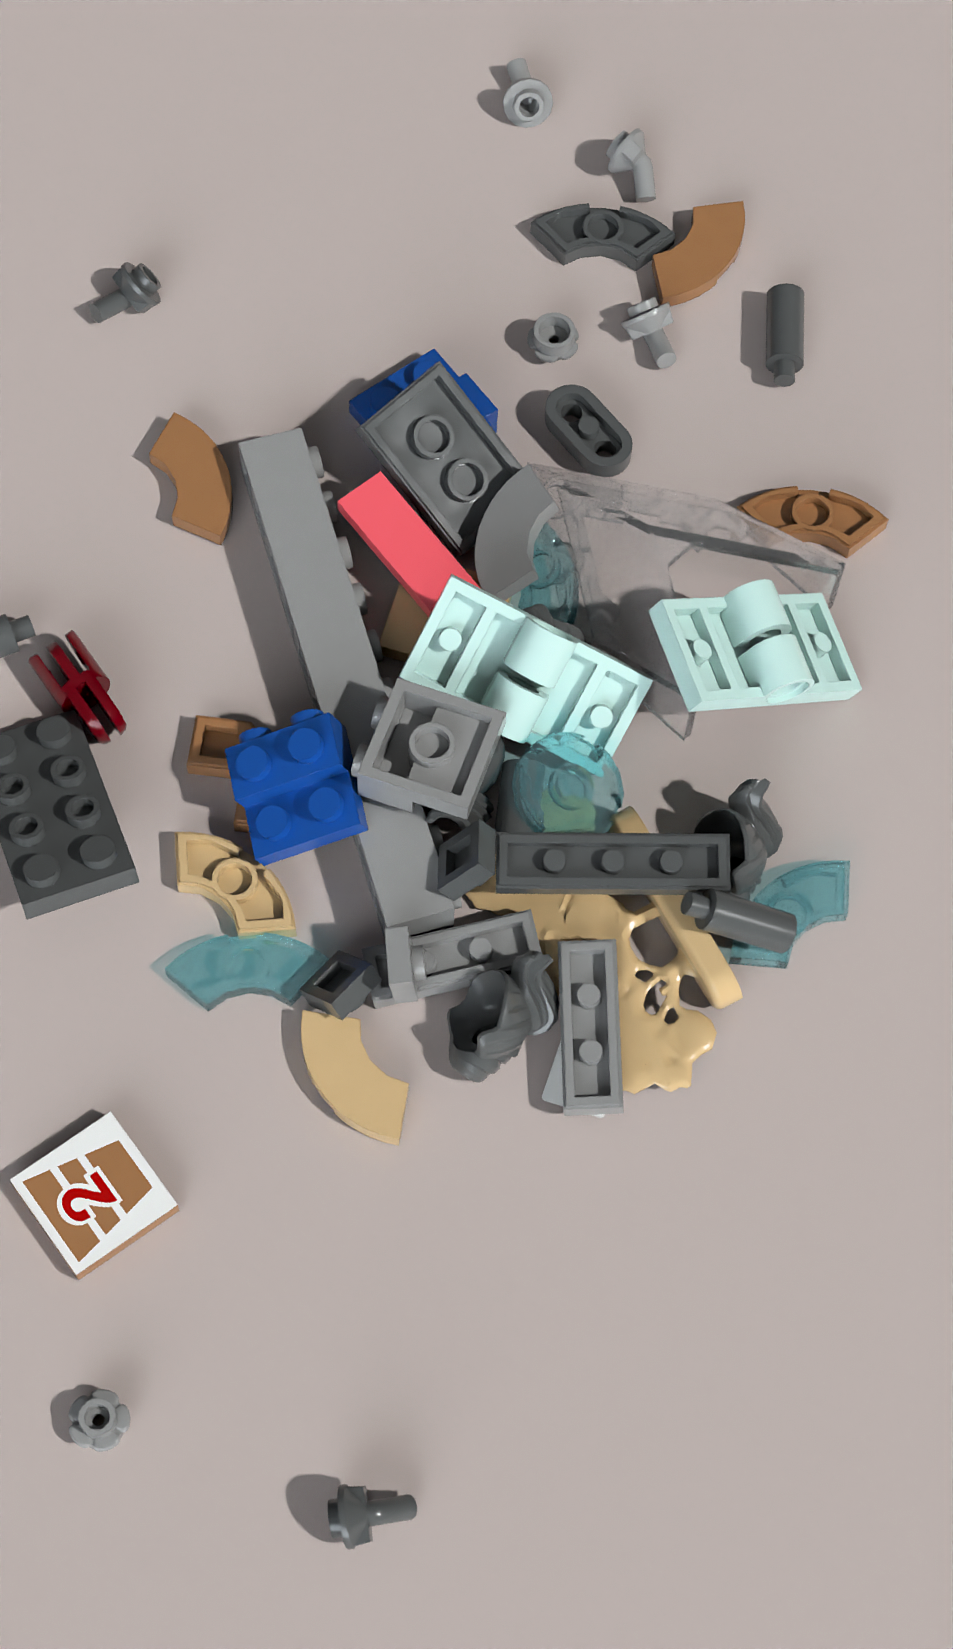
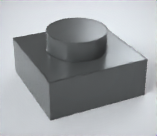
M478 819L439 846L437 884L439 892L455 901L476 886L483 885L490 877L495 875L496 830Z
M338 950L299 991L310 1006L343 1020L350 1012L355 1011L365 1002L367 995L382 981V978L371 963Z

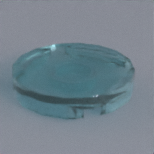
M574 732L551 733L536 741L525 750L515 765L512 789L515 806L527 826L534 832L605 833L612 827L613 822L610 821V818L622 807L624 790L619 769L610 754L599 744L593 746L589 741L583 740L586 736Z

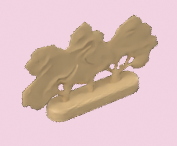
M553 787L541 792L536 832L591 833L594 812L590 802L579 800L576 797H561L558 790ZM631 806L613 814L608 819L607 825L610 833H649L642 819ZM496 865L495 875L490 877L483 885L476 886L466 893V896L472 901L476 909L490 910L500 916L531 909L541 952L543 955L549 954L554 960L545 970L554 983L557 996L559 995L558 942L616 939L623 1091L636 1094L653 1084L669 1092L680 1087L689 1088L691 1086L692 1063L704 1053L712 1050L717 1032L708 1017L698 1010H687L680 1006L679 987L682 977L684 975L693 976L706 999L716 1009H724L742 999L743 996L734 973L711 934L698 929L694 917L681 913V902L684 895H645L650 904L634 912L626 909L621 902L613 897L602 894H496ZM656 917L659 918L678 950L674 959L663 967L649 965L639 960L633 952L629 941L634 928ZM640 970H648L653 973V976L646 982H643L635 974ZM660 980L666 982V985L659 988V991L666 998L656 1014L651 1015L644 1008L646 995L651 987ZM674 1007L678 1019L674 1023L667 1024L664 1021L667 1011Z

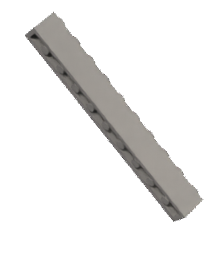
M302 427L239 442L241 471L314 709L322 710L324 714L329 712L346 727L354 759L361 743L369 745L376 730L371 728V721L379 698L381 696L390 697L394 685L390 676L381 678L377 662L383 661L380 641L375 629L368 631L365 629L362 615L368 614L365 594L360 582L351 584L347 569L353 568L352 555L346 537L337 538L332 525L338 522V513L331 491L322 492L318 481L319 478L324 477L319 450L317 446L308 448ZM361 796L369 830L353 835L384 939L385 928L408 926L411 937L453 928L455 909L462 908L461 897L453 901L437 890L439 846L444 842L438 825L428 826L423 808H426V806L416 803L413 812H409Z

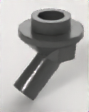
M125 262L112 277L119 289L91 303L89 311L92 318L98 323L113 317L132 305L138 312L145 313L161 302L157 292L161 288V284L154 273L144 264L140 263L134 266L129 262Z
M339 1485L337 1499L328 1500V1521L331 1535L333 1538L342 1537L348 1550L373 1541L372 1526L412 1520L417 1514V1504L412 1495L406 1494L368 1500L366 1486Z

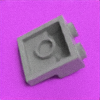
M397 678L390 697L381 696L376 704L371 721V728L376 730L370 744L361 743L354 756L351 776L357 777L358 795L409 812H413L417 803L467 820L505 727L506 712Z

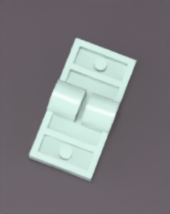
M453 574L450 575L399 674V677L404 680L506 712V724L501 734L502 736L519 743L527 742L598 779H601L653 682L651 676Z
M761 579L741 585L724 597L661 599L648 610L688 712L849 700L862 690L822 593L778 595L772 580Z

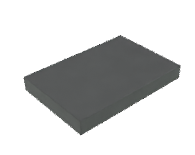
M440 361L431 366L355 429L455 558L462 556L475 545L481 520L490 502L502 486L523 468Z

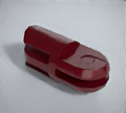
M71 630L65 634V637L87 670L79 673L56 641L48 645L46 649L67 680L62 688L37 653L29 658L28 663L62 711L67 712L75 709L95 740L100 744H107L111 740L90 708L98 704L120 735L126 730L127 724L107 694L110 688L109 678L78 635Z

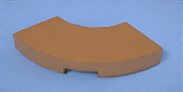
M743 201L693 207L691 229L686 238L673 249L653 255L651 266L660 305L669 302L670 306H675L699 297L717 284V280L727 271L732 262H735L742 244L745 226Z
M174 412L149 452L150 463L165 472L177 489L178 498L172 513L173 525L222 545L231 523L233 511L231 478L227 464L216 444L201 428Z
M797 486L773 489L752 497L737 506L735 517L770 552L791 543L812 542L828 546L845 558L850 557L884 531L889 520L868 503L847 493L830 489L829 493L815 490H798Z

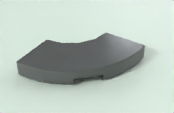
M589 203L553 210L532 221L530 233L563 266L580 258L602 256L621 261L634 271H637L649 263L654 254L664 252L673 246L675 240V233L658 220L642 212L620 206V210L590 208Z

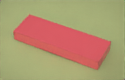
M381 471L337 501V510L428 617L451 574L479 587Z

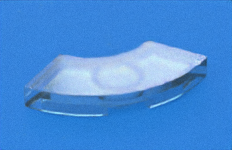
M546 522L534 544L533 563L539 579L521 590L518 608L525 609L535 604H543L547 607L553 619L574 625L579 602L577 571L568 549L557 533Z
M832 860L807 864L793 869L769 883L752 901L794 914L797 919L795 939L791 947L783 954L733 940L729 964L786 969L792 947L805 932L822 923L845 921L849 907L850 861Z
M264 933V935L229 938L228 935L202 942L187 950L165 967V973L169 979L208 1012L228 998L249 993L272 996L291 1007L302 996L299 989L329 958L303 942L278 934Z

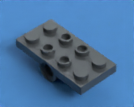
M75 709L0 733V843L27 920L139 883L134 862Z

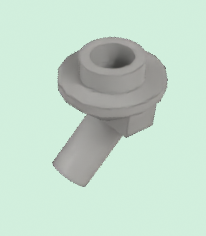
M514 59L507 64L512 84L506 90L503 98L504 112L508 119L517 126L525 128L535 127L544 122L550 115L553 107L552 93L541 80L531 78L525 59Z
M638 128L630 134L622 131L613 140L606 152V156L610 158L608 170L612 173L632 170L636 201H653L656 199L654 173L651 159L646 155L644 132Z
M654 296L627 308L630 318L621 322L632 340L644 336L658 367L668 368L676 361V355L663 330V327L673 323L670 311L671 306L669 302L659 305Z

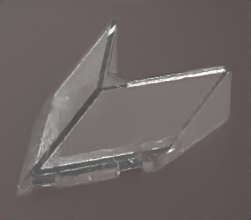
M527 462L559 509L543 525L541 531L554 587L557 588L562 610V621L581 629L587 644L651 676L653 682L642 704L683 741L691 735L696 711L688 712L648 612L661 599H676L669 572V567L691 548L697 553L704 549L765 561L802 593H822L829 609L834 604L846 565L845 562L716 498Z

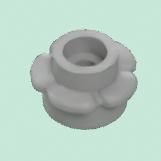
M547 313L537 319L534 328L530 329L527 341L529 347L535 349L537 358L553 363L561 359L568 360L576 353L578 349L576 341L579 338V334L572 320L566 315ZM555 339L558 340V342L550 343L549 340Z
M97 1389L88 1397L86 1395L80 1396L74 1401L69 1411V1418L72 1420L69 1433L73 1441L82 1448L89 1447L98 1452L108 1451L117 1446L130 1425V1413L127 1406L119 1403V1397L116 1393L106 1389ZM96 1415H102L105 1418L104 1423L100 1426L93 1424V1418Z

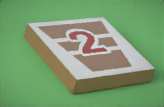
M111 1111L10 1179L13 1188L78 1281L180 1211L176 1201Z

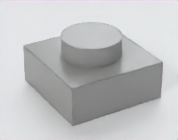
M408 926L385 928L388 980L394 1002L397 1004L418 1001L417 981L427 980L423 945L413 946Z

